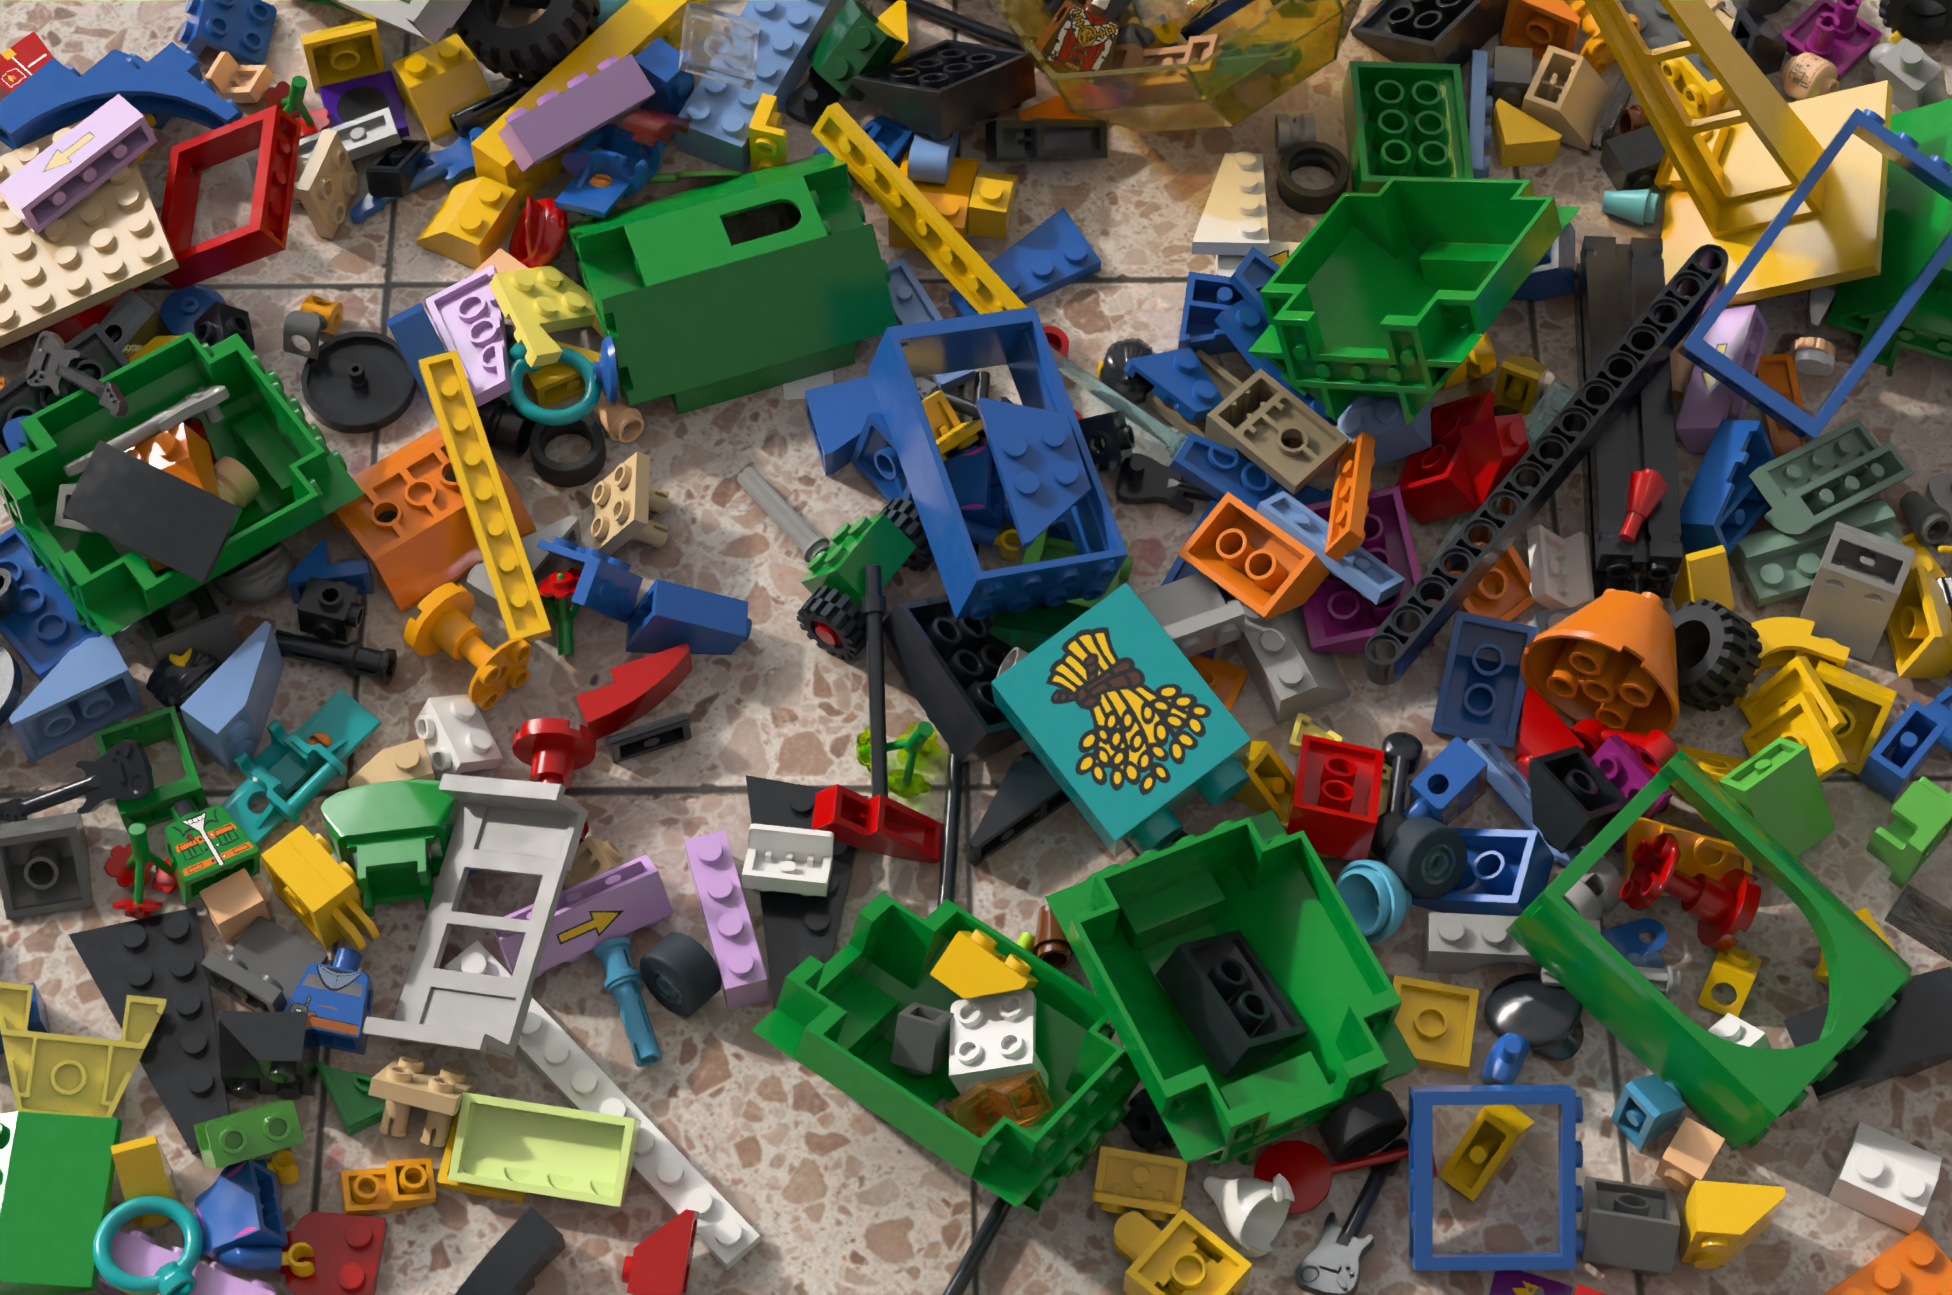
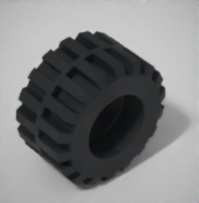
M1880 0L1879 17L1883 18L1882 23L1886 28H1892L1891 33L1894 34L1897 30L1904 38L1909 39L1911 42L1913 40L1919 41V44H1928V42L1942 44L1944 40L1952 41V0Z
M1697 599L1696 603L1690 600L1683 603L1681 610L1677 608L1672 610L1669 615L1676 631L1679 700L1703 712L1706 709L1711 712L1719 711L1721 705L1726 708L1733 705L1734 698L1737 696L1742 698L1747 692L1745 689L1747 685L1754 683L1757 677L1754 675V672L1761 666L1762 659L1758 658V654L1762 652V643L1757 641L1760 637L1757 630L1751 627L1752 624L1713 600Z

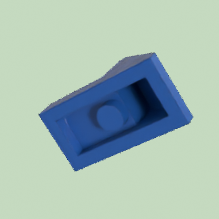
M322 539L287 576L294 604L300 603L310 576L328 581H343L350 586L357 587L358 596L375 593L368 559H346L340 563L331 564L326 539Z

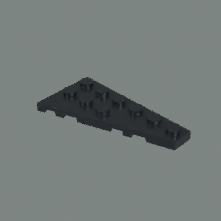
M746 775L751 824L812 830L816 793L824 790V788ZM834 840L833 866L826 897L804 896L778 891H760L774 1009L777 1006L786 976L811 955L823 964H826L834 957L858 848Z
M196 907L68 934L121 1030L127 995L167 999L163 1013L139 1061L191 1154L201 1153L193 1125L230 1115L231 1113L227 1090L220 1073L219 1038L211 988L201 965L206 956L199 914Z

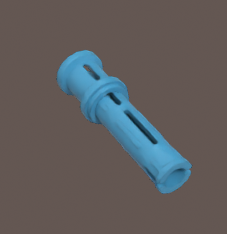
M626 937L612 938L600 943L594 949V955L597 960L601 961L607 978L604 982L605 989L610 995L614 996L617 1002L623 1026L631 1045L635 1065L638 1067L655 1064L657 1060H661L662 1053L656 1041L654 1030L641 995V973L635 969L631 958L630 950L632 949L630 939Z

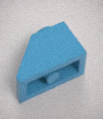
M1652 1074L1632 1080L1624 1086L1610 1120L1640 1152L1678 1123L1686 1105L1683 1103L1679 1091L1672 1084L1664 1083L1657 1074Z

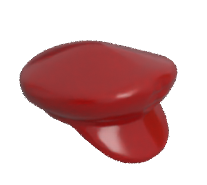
M528 196L527 205L520 213L514 226L509 244V254L528 268L542 267L549 264L558 254L564 243L568 230L567 212L554 207L556 199L544 198L535 201L531 196Z

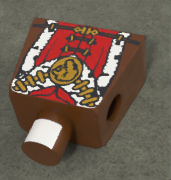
M1065 0L1034 44V51L1038 56L1102 85L1120 29V25L1114 19L1105 15L1112 0H1087L1085 5L1074 0Z

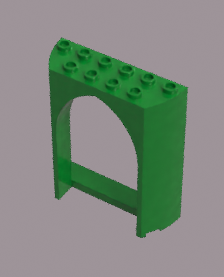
M1679 750L1505 930L1651 1072L1657 1074L1664 1083L1672 1084L1679 1091L1683 1102L1716 1134L1725 1138L1724 1142L1733 1150L1744 1144L1753 1148L1768 1133L1769 1129L1767 1126L1778 1116L1782 1117L1787 1111L1791 1113L1798 1108L1809 1096V1093L1805 1090L1806 1086H1811L1817 1079L1822 1081L1838 1065V1062L1834 1059L1835 1055L1838 1056L1846 1048L1851 1050L1867 1034V1031L1863 1028L1864 1024L1867 1025L1875 1017L1880 1019L1896 1003L1892 995L1897 994L1913 977L1910 974L1912 967L1682 750ZM1670 785L1770 878L1798 906L1810 923L1822 948L1829 977L1828 1013L1818 1041L1788 1049H1762L1736 1044L1712 1034L1682 1013L1562 898Z

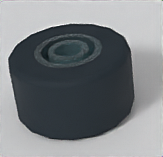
M1415 817L1405 821L1392 834L1384 855L1385 865L1399 876L1406 890L1420 898L1436 899L1447 895L1458 885L1463 877L1468 861L1467 845L1461 834L1452 828L1429 817Z
M669 933L640 959L639 970L649 992L665 1008L680 1016H691L721 989V975L713 957L700 943L683 933Z

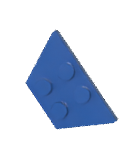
M981 398L978 399L976 406L1022 548H1027L1049 526H1053L1058 522L1066 511L1083 500L1090 493L1091 486L1067 414Z

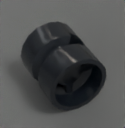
M500 397L477 408L489 446L495 444L499 452L516 458L522 457L529 448L531 431L537 422L523 416L512 404L507 407V402Z

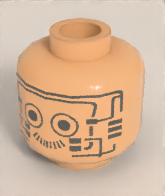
M1805 52L1799 56L1792 57L1782 71L1781 81L1783 82L1784 92L1797 101L1835 93L1839 88L1836 66L1832 62L1813 53Z

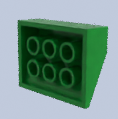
M1349 61L1342 86L1352 193H1378L1391 177L1474 179L1460 64Z
M18 1111L0 1114V1295H59L96 1291L99 1271L94 1263L93 1241L100 1223L108 1215L115 1174V1163L111 1146L117 1145L120 1142L123 1121L118 1118Z

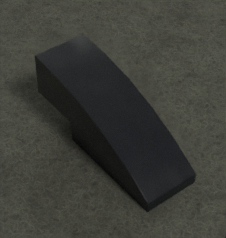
M1036 118L1031 121L994 120L985 124L986 162L1069 161L1108 158L1107 120Z
M531 1206L490 1249L455 1295H526L536 1285L534 1278L566 1248L563 1235Z

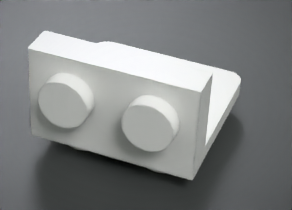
M1026 989L977 999H963L952 1004L951 1012L954 1014L950 1021L949 1077L962 1098L974 1091L979 1103L986 1102L988 1100L983 1091V1086L1026 1075L1033 1076L1038 1091L1048 1090V1073L1035 1052L1036 997L1031 990Z

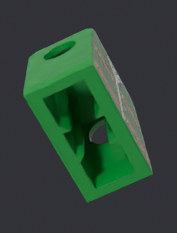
M184 799L171 807L170 815L174 823L169 824L165 828V847L185 904L200 899L199 892L243 868L246 869L250 877L260 873V850L222 806L215 805L199 812L192 800Z

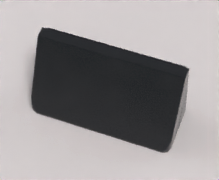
M679 713L605 737L613 763L692 738L688 713Z

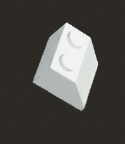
M1859 1121L1828 1198L1911 1234L1926 1212L1939 1178L1942 1158Z

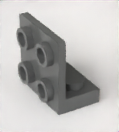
M258 916L230 954H227L224 958L211 950L201 965L210 986L256 1012H283L308 965L311 963L325 965L328 961V956L325 951L268 919Z

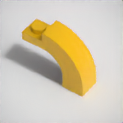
M1774 617L1751 623V627L1756 629L1760 636L1757 641L1762 643V652L1758 654V658L1762 659L1761 666L1755 670V676L1767 668L1785 666L1796 656H1806L1814 670L1820 660L1842 669L1845 666L1850 648L1840 645L1829 638L1812 636L1814 621L1795 617ZM1751 683L1745 688L1747 692L1742 698L1738 696L1734 698L1733 705L1740 707L1739 704L1745 700Z

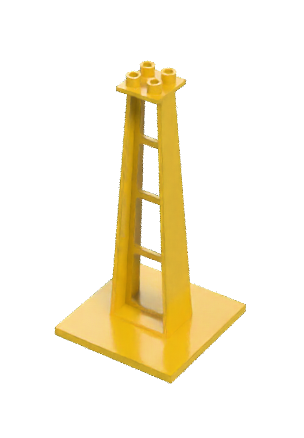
M1584 0L1686 188L1675 190L1673 186L1666 187L1661 234L1665 286L1695 250L1706 244H1715L1726 250L1729 256L1727 283L1839 128L1856 108L1862 112L1865 108L1876 112L1886 121L1883 126L1888 130L1891 128L1893 88L1888 80L1787 104L1704 0H1659L1687 38V41L1656 49L1648 48L1620 0ZM1697 53L1738 110L1692 120L1658 62ZM1731 126L1717 162L1700 133ZM1852 134L1727 306L1880 275L1888 158Z

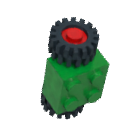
M902 498L891 499L878 515L871 518L863 516L851 525L848 522L843 524L831 536L833 542L831 547L826 552L822 551L817 554L807 566L810 572L801 583L812 595L798 611L797 621L801 622L799 626L802 630L808 631L806 635L810 640L815 639L818 642L816 645L821 649L825 647L828 654L833 656L836 653L838 659L844 660L846 658L848 661L853 658L855 659L867 644L866 617L860 611L862 597L866 596L865 566L871 564L881 566L883 589L901 566L906 567L908 565L910 570L916 571L918 569L922 572L925 569L927 570L935 560L917 508L913 507L910 500L906 499L903 501Z

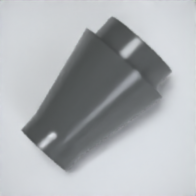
M1910 491L1901 498L1899 507L1905 513L1918 540L1928 544H1938L1950 535L1952 521L1947 510L1922 497L1917 491Z

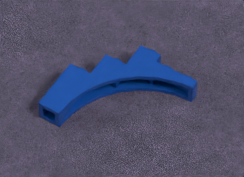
M171 42L141 68L130 57L124 59L114 50L110 51L83 75L73 66L68 65L65 67L58 60L52 58L0 101V141L14 151L89 117L117 94L122 96L141 114H161L187 119L213 130L240 120L243 117V113L235 102L230 99L224 100L218 96L212 85L203 79L200 70L202 64L192 51L188 49L183 51Z

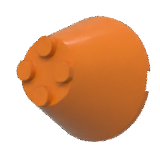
M1606 589L1601 597L1540 633L1528 643L1520 661V670L1526 687L1528 689L1532 687L1556 714L1559 712L1574 723L1582 719L1591 718L1605 724L1608 729L1648 735L1654 729H1659L1666 734L1673 731L1679 718L1676 631L1671 617L1662 608L1663 601L1651 592L1637 594L1630 591Z

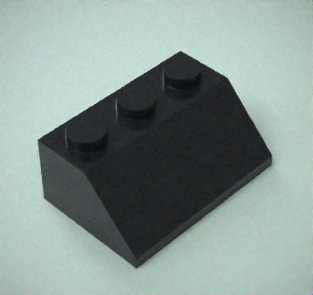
M1240 930L1179 944L1155 974L1168 997L1223 1078L1256 1069L1309 1032Z

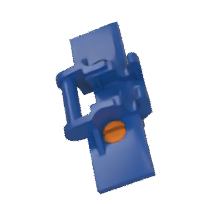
M626 120L620 128L616 124H607L586 136L575 149L568 150L562 157L564 168L568 172L577 174V176L554 201V207L560 208L563 212L569 213L574 211L581 216L588 214L595 216L596 219L603 220L622 197L628 198L630 195L641 191L661 168L665 147L675 137V131ZM597 146L602 147V149L594 151Z

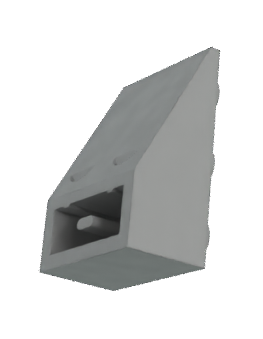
M1837 521L1799 618L1815 622L1811 633L1812 636L1832 639L1840 645L1849 647V655L1871 662L1914 560L1915 549Z

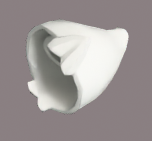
M1280 1173L1273 1178V1183L1247 1177L1238 1179H1222L1215 1176L1207 1177L1203 1183L1204 1190L1216 1203L1230 1236L1237 1245L1244 1248L1242 1250L1243 1257L1255 1258L1272 1252L1273 1249L1270 1243L1276 1237L1287 1218L1290 1202H1295L1289 1181Z

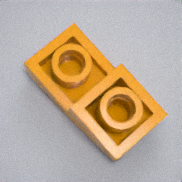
M431 1158L389 1160L385 1168L341 1171L338 1177L343 1214L360 1216L380 1215L433 1203L437 1199Z

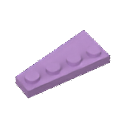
M494 264L425 299L448 352L458 351L477 408L511 390L504 314L489 286L494 275L499 273Z

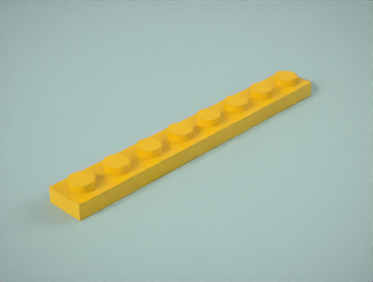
M835 102L827 106L811 132L835 158L847 163L848 172L972 307L979 314L1027 308L841 105Z
M454 350L420 359L419 368L509 640L523 638L528 642H533L550 637L551 628L458 351Z

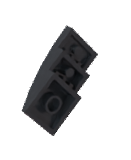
M99 440L69 499L63 515L206 584L243 509Z
M1951 967L1914 975L1897 994L1892 995L1896 1003L1880 1019L1875 1017L1869 1024H1864L1863 1028L1867 1031V1034L1851 1050L1846 1048L1840 1055H1835L1834 1059L1838 1062V1065L1822 1081L1817 1079L1811 1085L1819 1102L1859 1085L1863 1090L1902 1073L1906 1078L1952 1059ZM1829 1003L1783 1020L1794 1047L1804 1046L1819 1040L1825 1025Z

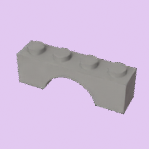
M1428 913L1423 931V973L1466 975L1477 967L1500 962L1524 963L1538 968H1542V966L1505 931L1518 916ZM1586 920L1600 933V920Z

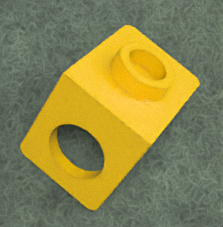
M1732 947L1725 952H1718L1697 1001L1698 1004L1723 1016L1729 1012L1739 1017L1762 959L1738 947ZM1718 983H1728L1735 988L1737 999L1730 1004L1719 1003L1713 997L1712 988Z

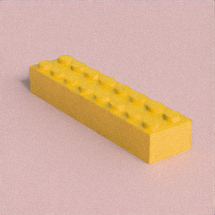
M629 0L471 143L477 178L484 176L516 189L519 207L522 204H526L528 196L533 198L536 191L542 185L559 174L563 167L562 157L568 150L575 149L583 139L522 172L498 134L508 124L505 118L521 107H525L527 111L537 107L536 100L553 89L558 94L569 89L566 83L583 72H586L588 77L599 72L597 66L614 55L619 60L629 54H632L635 58L657 37L685 55L696 43L704 41L711 31L709 0Z

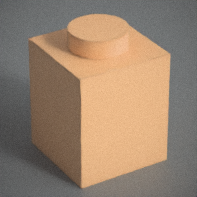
M245 868L199 892L208 915L225 943L245 933L258 916L268 920L271 919L265 904L271 901V897L260 878L252 881Z
M1685 1117L1662 1156L1654 1174L1660 1177L1663 1183L1670 1189L1689 1194L1695 1180L1702 1181L1718 1155L1725 1138Z

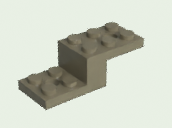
M1201 349L1194 354L1224 398L1217 407L1207 414L1206 419L1190 422L1180 415L1171 404L1163 402L1151 393L1152 390L1146 394V404L1185 436L1192 432L1238 451L1239 457L1246 460L1249 458L1293 495L1348 448V437L1260 368L1248 380L1242 383ZM1285 438H1296L1303 445L1299 448L1291 449L1284 446L1282 440Z

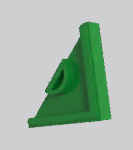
M324 1062L315 1064L348 1136L381 1122L386 1099L368 1095L372 1076L355 1071L350 1073L327 1066Z

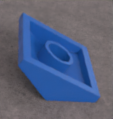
M873 411L867 416L850 462L888 502L896 498H902L903 501L906 499L912 501L913 497L886 420L883 415Z

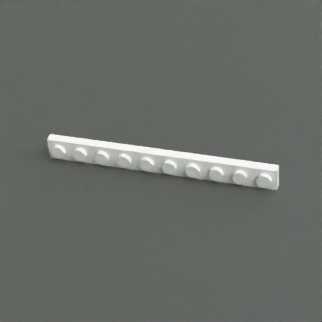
M478 940L444 966L446 970L512 978L508 971ZM532 998L517 1049L574 1109L641 1120L632 1166L633 1172L675 1216L685 1209L700 1212L696 1238L728 1271L761 1242L760 1235Z

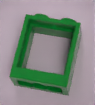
M175 706L165 709H153L144 716L126 722H114L102 730L93 732L101 757L111 747L124 740H135L140 742L143 747L173 737L175 739L187 777L154 788L153 793L143 799H115L128 834L129 827L135 823H142L148 828L172 820L170 809L181 800H192L197 810L209 807Z

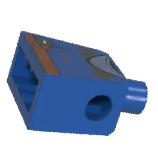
M1457 736L1410 784V805L1404 810L1403 815L1409 820L1415 817H1429L1446 826L1449 825L1486 793L1488 763Z
M339 948L332 966L319 963L308 965L283 1012H307L320 1046L365 1055L368 1036L361 1032L366 1016L371 1017L374 989L369 975L358 972L362 955L353 949Z

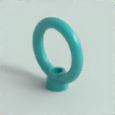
M516 342L509 351V358L513 361V364L509 370L511 390L507 394L518 412L534 422L550 426L571 424L591 413L601 395V382L594 381L593 364L585 356L572 349L560 347L563 352L558 362L572 366L581 374L585 381V393L582 399L570 408L563 410L544 409L532 403L522 389V380L525 373H533L542 366L531 368L525 359L528 352L525 345Z
M162 1196L134 1198L114 1208L100 1223L93 1241L94 1263L100 1275L111 1286L122 1292L134 1295L158 1293L160 1295H190L197 1285V1281L191 1273L201 1256L203 1234L194 1214L180 1202ZM144 1214H160L171 1218L180 1226L185 1239L184 1250L178 1261L166 1263L155 1273V1276L149 1277L130 1275L116 1265L111 1253V1244L114 1235L124 1223Z

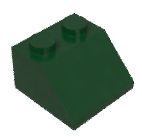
M848 0L806 56L815 71L841 95L861 102L866 95L852 85V77L891 62L905 42L857 0Z

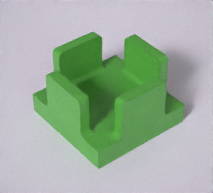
M1921 777L1919 781H1914L1891 809V812L1896 817L1886 829L1878 827L1866 847L1867 852L1892 870L1888 880L1901 889L1910 881L1952 829V790L1948 794L1926 777Z

